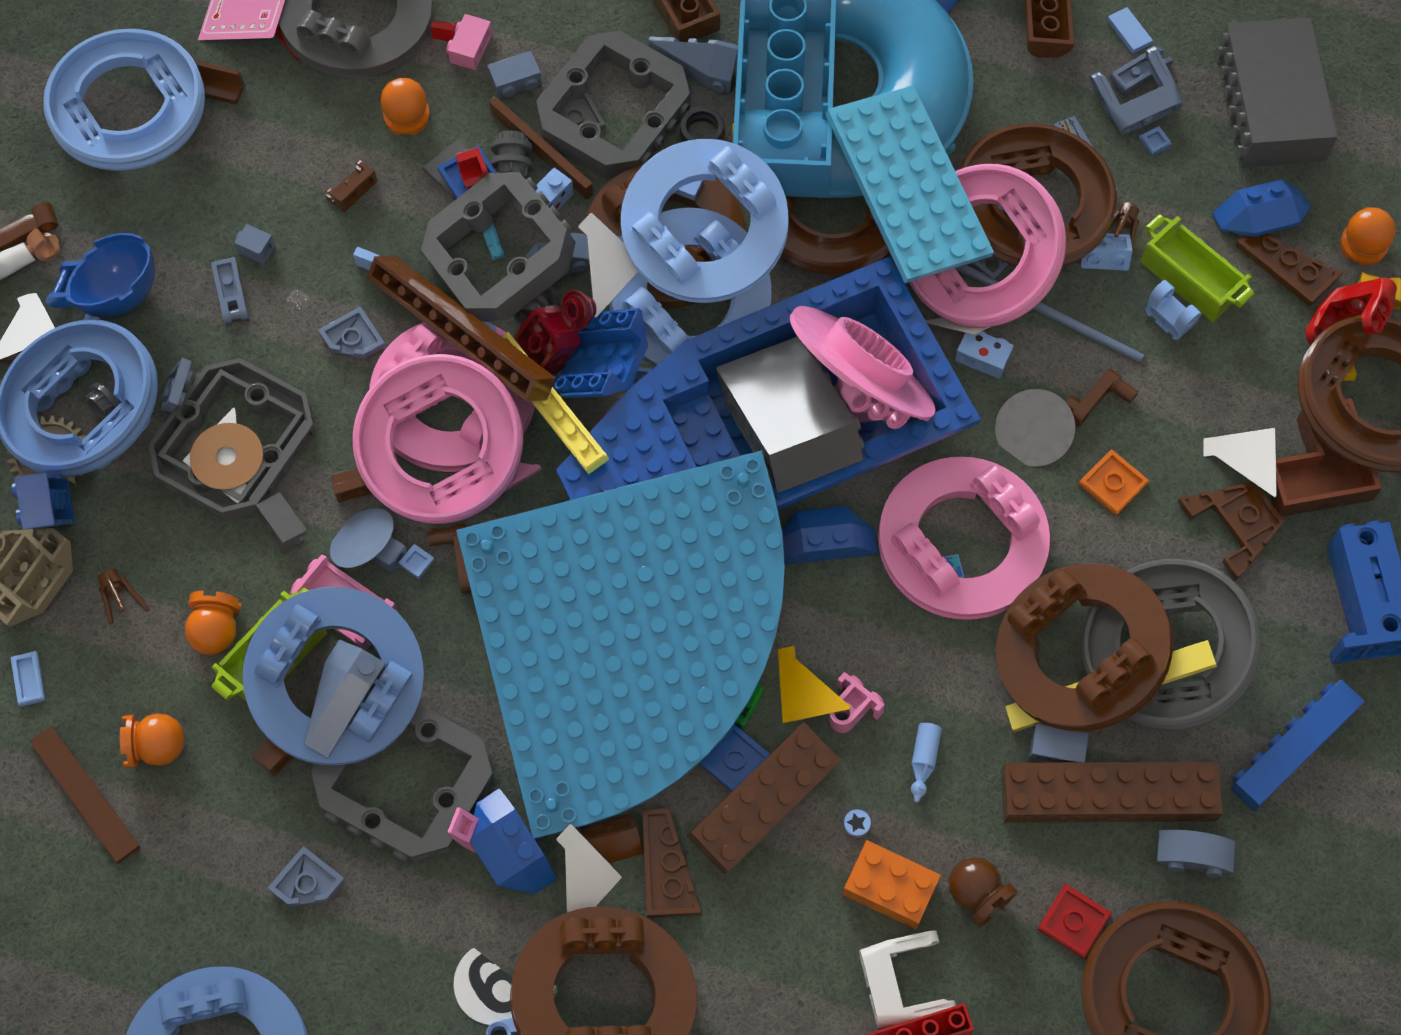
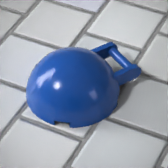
M118 233L93 242L96 247L84 254L82 260L63 262L59 269L61 272L52 293L48 294L46 303L53 308L75 307L79 311L94 317H119L134 310L148 297L155 278L154 256L149 245L144 242L142 237L131 233Z

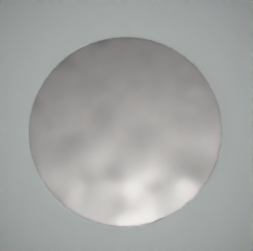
M1042 389L1024 390L1010 397L1001 407L995 423L996 439L1002 448L1025 465L1031 467L1048 465L1061 458L1070 448L1075 435L1074 416L1068 404L1055 393Z

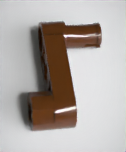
M1109 368L1082 401L1071 395L1065 402L1073 413L1075 425L1080 427L1108 392L1111 393L1113 391L1131 404L1139 391L1124 382L1122 376Z
M465 523L450 525V528L427 531L429 547L449 543L455 546L461 593L472 592L456 531L466 528Z

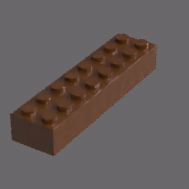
M1218 762L1004 763L1001 770L1004 823L1217 821L1223 814Z

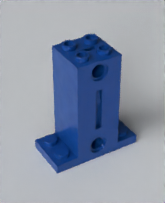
M1376 520L1361 526H1355V524L1343 525L1327 545V551L1349 634L1344 635L1330 652L1331 664L1401 655V561L1390 522L1380 523V521Z

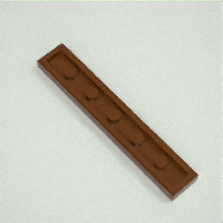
M494 97L489 101L491 114L510 131L524 133L528 141L532 143V151L552 169L556 168L571 179L573 188L585 199H589L593 195L592 182L498 98Z
M52 726L29 741L118 864L141 848Z

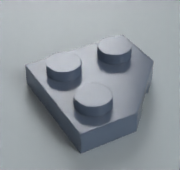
M361 306L318 330L331 353L366 359L386 347L385 342Z
M181 358L169 374L162 395V400H165L162 404V410L172 413L176 406L180 407L186 394L182 390L185 384L188 385L193 372L189 370L192 361Z
M303 846L268 889L289 907L328 902L346 880Z

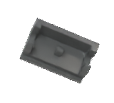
M281 493L256 504L257 519L282 554L304 541L302 536L307 534V529Z

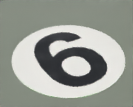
M473 948L462 958L455 972L454 993L456 1000L469 1017L483 1024L490 1025L496 1021L512 1018L510 989L513 977Z

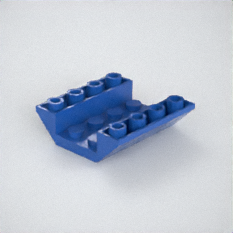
M639 308L602 311L597 317L594 316L585 328L578 330L580 338L579 347L569 358L561 374L554 376L556 379L552 387L561 398L607 396L631 388L648 348L642 311Z

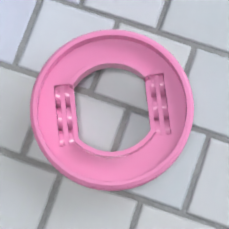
M979 164L965 167L955 172L972 207L988 203L1002 205L1026 240L1023 256L1009 276L991 286L969 287L955 268L909 283L919 299L928 308L950 322L968 327L1002 325L1029 312L1040 303L1053 287L1065 258V225L1062 214L1053 197L1029 174L1000 164Z
M423 322L402 333L385 349L375 365L370 388L393 367L419 356L438 353L471 358ZM496 327L497 334L501 337L506 334L505 331ZM503 384L514 399L519 410L524 434L531 422L535 406L531 401H525ZM475 409L465 420L461 431L446 432L436 430L423 424L416 416L410 417L395 427L393 436L394 451L412 464L434 471L458 472L480 461L478 456L483 444V428Z
M433 354L419 356L400 363L387 371L372 385L365 395L356 414L353 428L354 458L357 469L367 488L381 503L393 512L422 523L445 524L458 522L488 508L510 485L519 467L523 451L522 420L516 403L507 388L485 367L474 361L454 355ZM454 396L472 406L481 420L483 444L478 456L480 461L432 486L430 483L414 479L401 468L394 453V431L396 425L405 422L410 417H415L416 414L429 409L431 406H436L438 402Z
M949 457L918 467L896 485L882 511L878 541L881 559L890 579L908 599L931 613L953 619L969 620L990 617L1008 610L1016 597L1027 586L1040 578L1048 558L1050 532L1047 517L1039 499L1032 489L1016 474L1005 467L984 459ZM976 494H978L1012 533L1009 540V552L1004 561L990 573L975 578H959L953 567L946 562L947 560L944 557H941L939 551L930 543L928 538H925L918 526L925 513L934 505L953 498L975 500Z

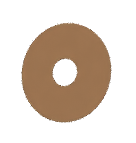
M236 423L218 424L205 430L195 440L190 452V466L196 478L206 486L215 489L236 488L248 482L259 470L263 458L262 445L257 435L246 426ZM223 447H231L236 451V459L229 465H222L216 459L217 452Z

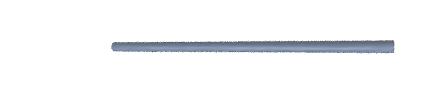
M967 265L955 268L958 272L985 286H991L999 282ZM1041 302L1033 308V310L1138 363L1144 357V354Z

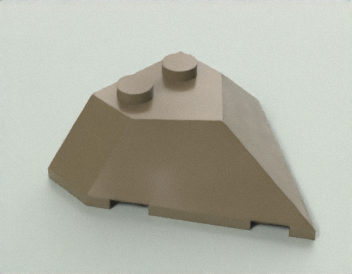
M46 528V530L40 531L34 529L9 530L0 533V619L7 626L11 627L42 614L73 572L71 542L57 529Z

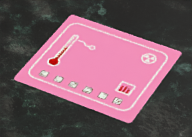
M211 0L198 40L273 38L285 0Z

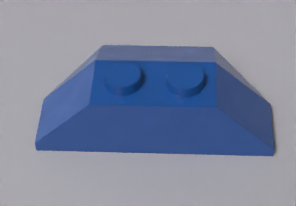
M1281 179L1237 190L1212 212V215L1221 232H1232L1238 235L1255 237L1299 226L1307 213H1309L1311 206L1300 189Z
M848 506L797 511L782 530L784 565L878 555L875 530Z
M500 788L477 802L474 816L478 818L470 843L497 886L535 894L557 880L543 852Z

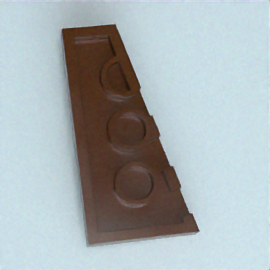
M1268 234L1255 237L1244 235L1236 245L1238 249L1309 307L1343 274L1342 271L1336 268L1332 270L1324 266V262L1316 258L1312 260L1302 255V251L1294 247L1290 249L1282 245L1280 240Z
M669 808L643 809L647 918L701 915Z

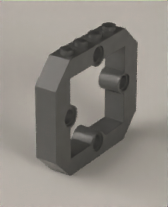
M622 31L588 36L536 100L537 117L542 138L553 148L605 178L617 176L630 168L645 164L651 159L656 149L659 150L663 146L666 135L669 132H674L679 118L690 110L691 104H689L690 92L683 66ZM604 58L629 72V81L632 86L643 89L651 84L667 93L654 111L644 115L643 125L623 151L601 138V129L596 123L586 121L581 125H577L560 115L572 96L580 99L588 92V78Z
M520 172L489 173L429 220L421 251L465 309L480 321H507L569 272L576 241L570 235L573 229L565 219L562 222L559 221V218L562 216L553 205L549 208L547 204L550 202L542 191L537 194L536 190L538 187L530 177L525 179ZM515 198L522 206V213L533 229L542 231L550 242L529 259L521 256L512 259L507 266L508 275L481 296L474 287L478 278L475 271L463 258L453 259L447 250L472 230L478 233L488 230L493 223L492 214Z
M237 358L205 366L201 373H197L191 387L185 392L182 405L180 407L176 406L172 413L169 412L166 415L164 424L158 431L152 434L148 444L154 476L159 485L226 522L255 515L256 504L275 494L317 434L310 403L305 392L247 361ZM226 385L245 395L247 404L254 414L262 415L272 409L292 420L275 445L269 444L262 447L263 458L261 466L241 494L231 489H215L206 486L198 481L191 466L189 467L174 459L190 434L203 426L204 415ZM258 397H264L261 401H254ZM194 414L191 418H186L187 415ZM277 458L276 462L268 463L270 459ZM226 494H228V495H230L231 497H233V498L239 500L240 502H239V503H236L234 500H232V499H231L230 497H228Z
M418 704L417 710L407 726L415 731L420 745L426 749H434L442 745L469 760L453 788L448 786L441 787L434 793L433 804L437 815L423 838L386 819L383 811L379 808H366L337 792L350 769L366 767L370 763L371 757L344 765L315 764L311 771L319 807L324 813V819L334 825H337L338 822L346 825V830L358 838L361 834L370 839L369 843L380 850H383L384 847L393 851L391 855L404 863L407 859L416 863L451 853L457 842L447 832L457 807L474 815L477 802L484 798L494 781L483 738ZM428 729L436 731L435 735L430 738L423 736L424 732ZM451 798L454 800L452 806L448 808L441 806V802L444 799ZM380 819L378 827L372 829L367 827L370 820Z

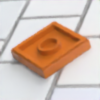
M1111 449L1079 481L1078 485L1117 516L1149 484V480Z

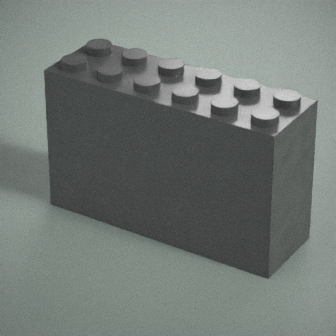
M1311 17L1227 23L1224 33L1221 34V42L1216 47L1215 54L1216 60L1221 62L1220 79L1225 81L1224 98L1229 101L1228 118L1233 120L1232 138L1237 139L1236 157L1238 160L1241 159L1242 168L1326 161L1338 136Z
M799 337L716 367L724 404L753 453L762 451L769 479L777 493L863 460L861 450L864 449V443L858 434L861 425L857 416L851 415L850 407L845 400H841L837 386H832L829 374L822 371L820 361L817 358H813V354Z

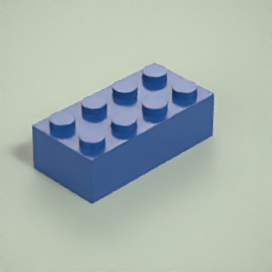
M40 473L14 477L15 483L12 484V493L14 499H18L19 509L16 510V519L18 524L22 525V529H46L75 524L68 477H63L62 474Z

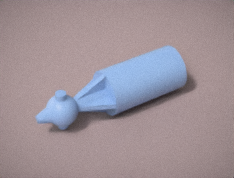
M920 723L918 726L911 763L916 782L911 786L914 802H919L920 798L925 795L927 787L924 782L933 772L936 765L942 728L932 723Z

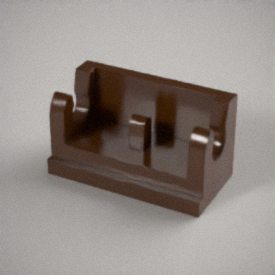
M361 160L355 163L357 165L355 170L334 190L331 188L325 190L327 193L325 197L344 213L378 182L375 170Z

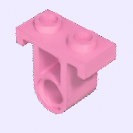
M844 672L838 678L837 688L840 690L844 687L846 688L839 697L851 709L829 713L831 728L838 733H846L860 721L869 709L874 711L873 717L878 720L884 713L885 704L882 697L874 691L870 693L863 687L862 681L854 675L849 676ZM838 713H845L849 718L847 720H839L836 718V715Z

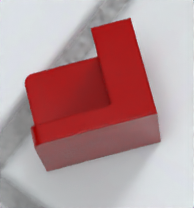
M478 147L455 154L457 167L466 189H470L488 175Z

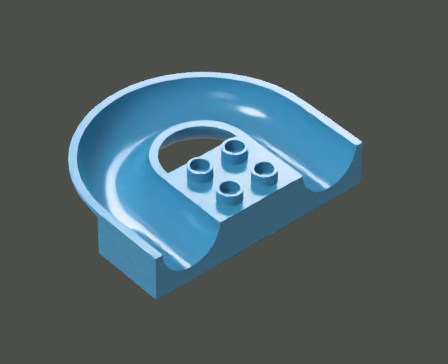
M741 0L733 143L751 151L770 167L779 180L785 196L818 198L863 196L826 117L827 110L833 108L835 40H841L861 48L871 57L876 65L879 82L873 96L914 85L945 151H947L962 130L969 112L973 92V70L969 51L962 34L951 17L936 0Z

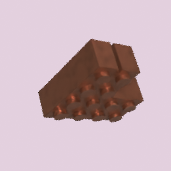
M1352 398L1345 399L1350 409L1357 415ZM1302 410L1296 420L1307 454L1276 459V497L1271 494L1270 497L1278 513L1283 517L1374 500L1382 489L1377 471L1356 465L1330 449L1314 432Z

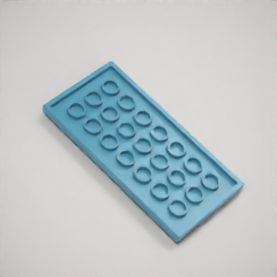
M914 85L827 110L826 117L904 283L992 256L994 251Z

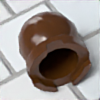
M971 857L963 859L955 865L948 878L949 892L954 901L964 909L974 911L971 920L979 928L992 919L989 915L997 906L1001 909L1005 908L1018 892L1011 883L1006 886L1002 885L1001 875L997 868L985 858Z

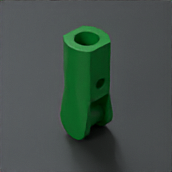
M759 684L744 709L748 712L746 717L740 715L735 722L741 726V730L745 729L765 693V689Z

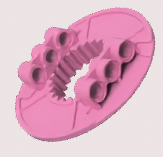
M799 306L793 310L790 315V323L793 330L808 350L831 372L844 381L841 395L853 412H865L870 419L874 421L883 420L892 429L903 426L911 416L925 421L931 419L935 413L933 400L913 375V368L908 360L886 339L862 323L847 317L838 319L826 312L807 306Z

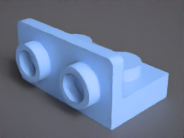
M1107 233L1101 243L1091 253L1081 259V268L1129 270L1132 256L1130 235L1120 234L1116 238L1114 234Z

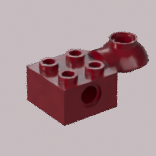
M569 290L562 299L561 307L552 305L533 309L513 338L530 359L550 374H556L579 347L580 338L578 330L585 328L595 316L597 310L595 301L578 290Z

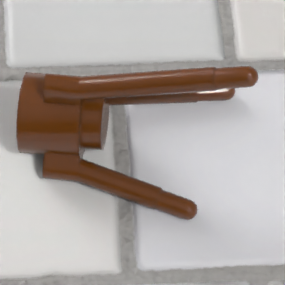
M1125 202L1121 205L1119 211H1115L1110 228L1117 221L1118 227L1114 234V237L1117 238L1123 227L1128 228L1131 226L1130 238L1133 250L1136 229L1139 224V219H1137L1139 208L1133 203Z
M116 569L105 570L98 576V581L101 585L99 591L102 595L105 612L110 624L113 623L108 595L114 597L120 611L124 612L125 607L119 596L123 586L145 611L150 610L144 600L129 585L125 576H119Z

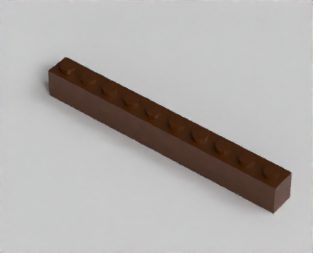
M374 256L367 276L371 282L476 363L492 372L503 384L525 401L548 399L556 379L552 374L396 256Z

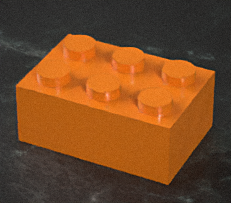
M866 840L842 895L916 930L941 875Z

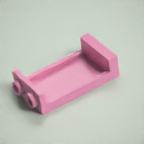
M323 554L310 563L307 573L302 579L299 578L294 582L290 592L292 595L303 588L312 590L323 587H346L361 590L383 600L329 563L327 557ZM386 598L384 602L397 611L395 603ZM334 629L365 651L371 646L364 638L353 632Z

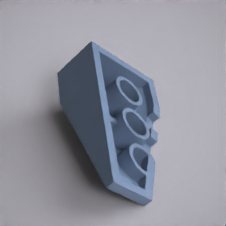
M649 37V47L682 65L687 76L716 93H731L737 76L738 45L719 40L698 43L697 39L690 38L688 42H680L678 39L671 37Z
M342 640L338 641L324 664L304 745L328 759L347 726L357 713L361 703L371 691L374 682L385 669V662L359 647Z

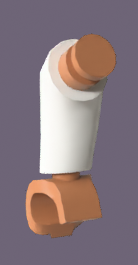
M35 228L27 236L26 242L28 245L23 242L1 251L0 280L36 260L34 255L40 261H49L60 253L59 240L56 235L50 233L41 234L39 229Z

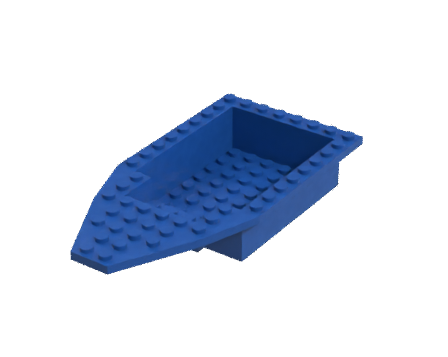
M887 257L688 339L629 388L590 432V435L606 453L609 460L588 475L571 453L556 471L569 500L753 453L724 404L716 367L798 337L791 326L790 315L799 306L812 307L838 319L841 317L853 319L886 339L912 366L913 375L933 400L935 413L928 421L919 420V418L911 416L903 426L896 429L888 427L883 420L860 423L861 429L858 430V434L864 443V449L861 450L863 460L777 493L771 483L777 510L980 423L981 418L890 257ZM820 362L822 371L829 374L832 386H835L839 377Z

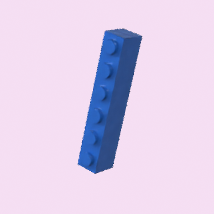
M1342 679L1335 686L1330 682L1320 692L1323 697L1318 702L1313 699L1302 710L1305 715L1300 720L1294 717L1285 728L1288 732L1284 736L1278 733L1267 744L1270 749L1265 754L1260 751L1250 761L1253 766L1248 771L1242 768L1233 777L1232 780L1235 784L1231 790L1253 811L1278 789L1365 702Z

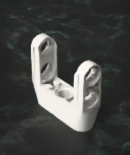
M927 931L886 940L859 950L867 987H870L871 991L869 997L878 1028H887L956 1006L953 1000L941 999L903 1008L891 958L896 957L897 953L938 944L937 931Z

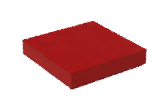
M1065 883L1037 930L1082 959H1085L1112 913Z

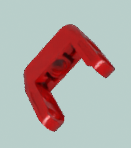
M1378 278L1334 289L1318 306L1306 328V339L1311 346L1325 329L1339 322L1340 319L1358 315L1362 317V325L1367 334L1380 333L1394 309L1397 291L1395 282L1389 278Z

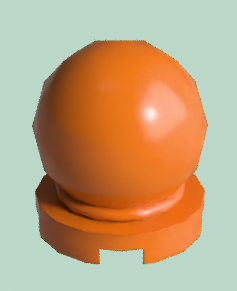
M397 78L389 82L382 90L380 99L386 126L397 135H415L421 132L428 125L430 116L425 91L418 82L410 78Z
M1366 207L1358 211L1349 220L1348 226L1344 229L1340 238V248L1344 256L1359 263L1361 266H1371L1379 263L1387 254L1389 246L1394 241L1396 235L1395 221L1388 212L1380 208Z
M204 591L193 592L190 594L188 607L193 612L188 615L185 623V638L191 648L200 654L217 655L223 653L233 644L236 637V621L233 617L240 614L241 603H238L239 599L237 597L216 591V596H203Z
M156 713L146 716L139 722L136 715L122 716V721L126 722V727H120L121 755H127L128 761L123 763L125 768H137L140 760L148 765L162 766L170 764L178 758L184 748L185 735L183 727L175 718L168 714Z

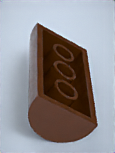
M1024 0L1027 49L1029 53L1038 58H1057L1071 51L1074 46L1071 0Z

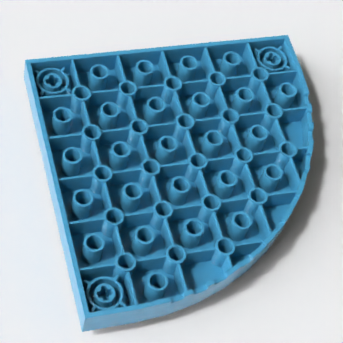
M762 451L456 530L531 833L535 840L562 833L570 824L575 829L619 816L658 796L683 779L700 762L707 758L711 751L729 733L748 705L764 673L775 641L783 601L785 569L782 530Z

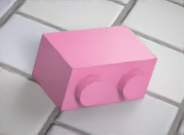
M467 14L464 15L462 21L456 25L453 40H450L447 45L446 52L449 54L450 63L473 70L477 69L492 36L491 21Z

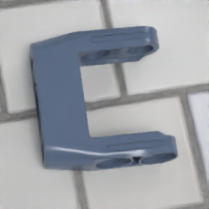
M1155 46L1145 50L1147 66L1159 88L1122 105L1119 104L1109 82L1100 72L1090 75L1094 91L1111 122L1121 135L1138 130L1171 115L1183 106L1175 81Z

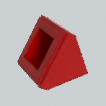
M442 21L431 23L432 39L453 40L457 24Z

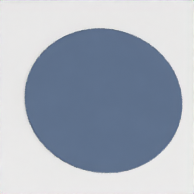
M371 508L352 516L331 542L330 556L332 561L340 567L352 568L360 566L378 555L388 543L393 532L394 523L390 513L381 508Z

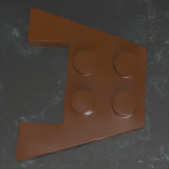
M1254 482L1225 487L1223 490L1214 492H1201L1199 495L1190 497L1188 495L1182 496L1178 500V504L1190 520L1213 508L1241 545V549L1222 561L1235 581L1240 578L1285 522L1260 487Z

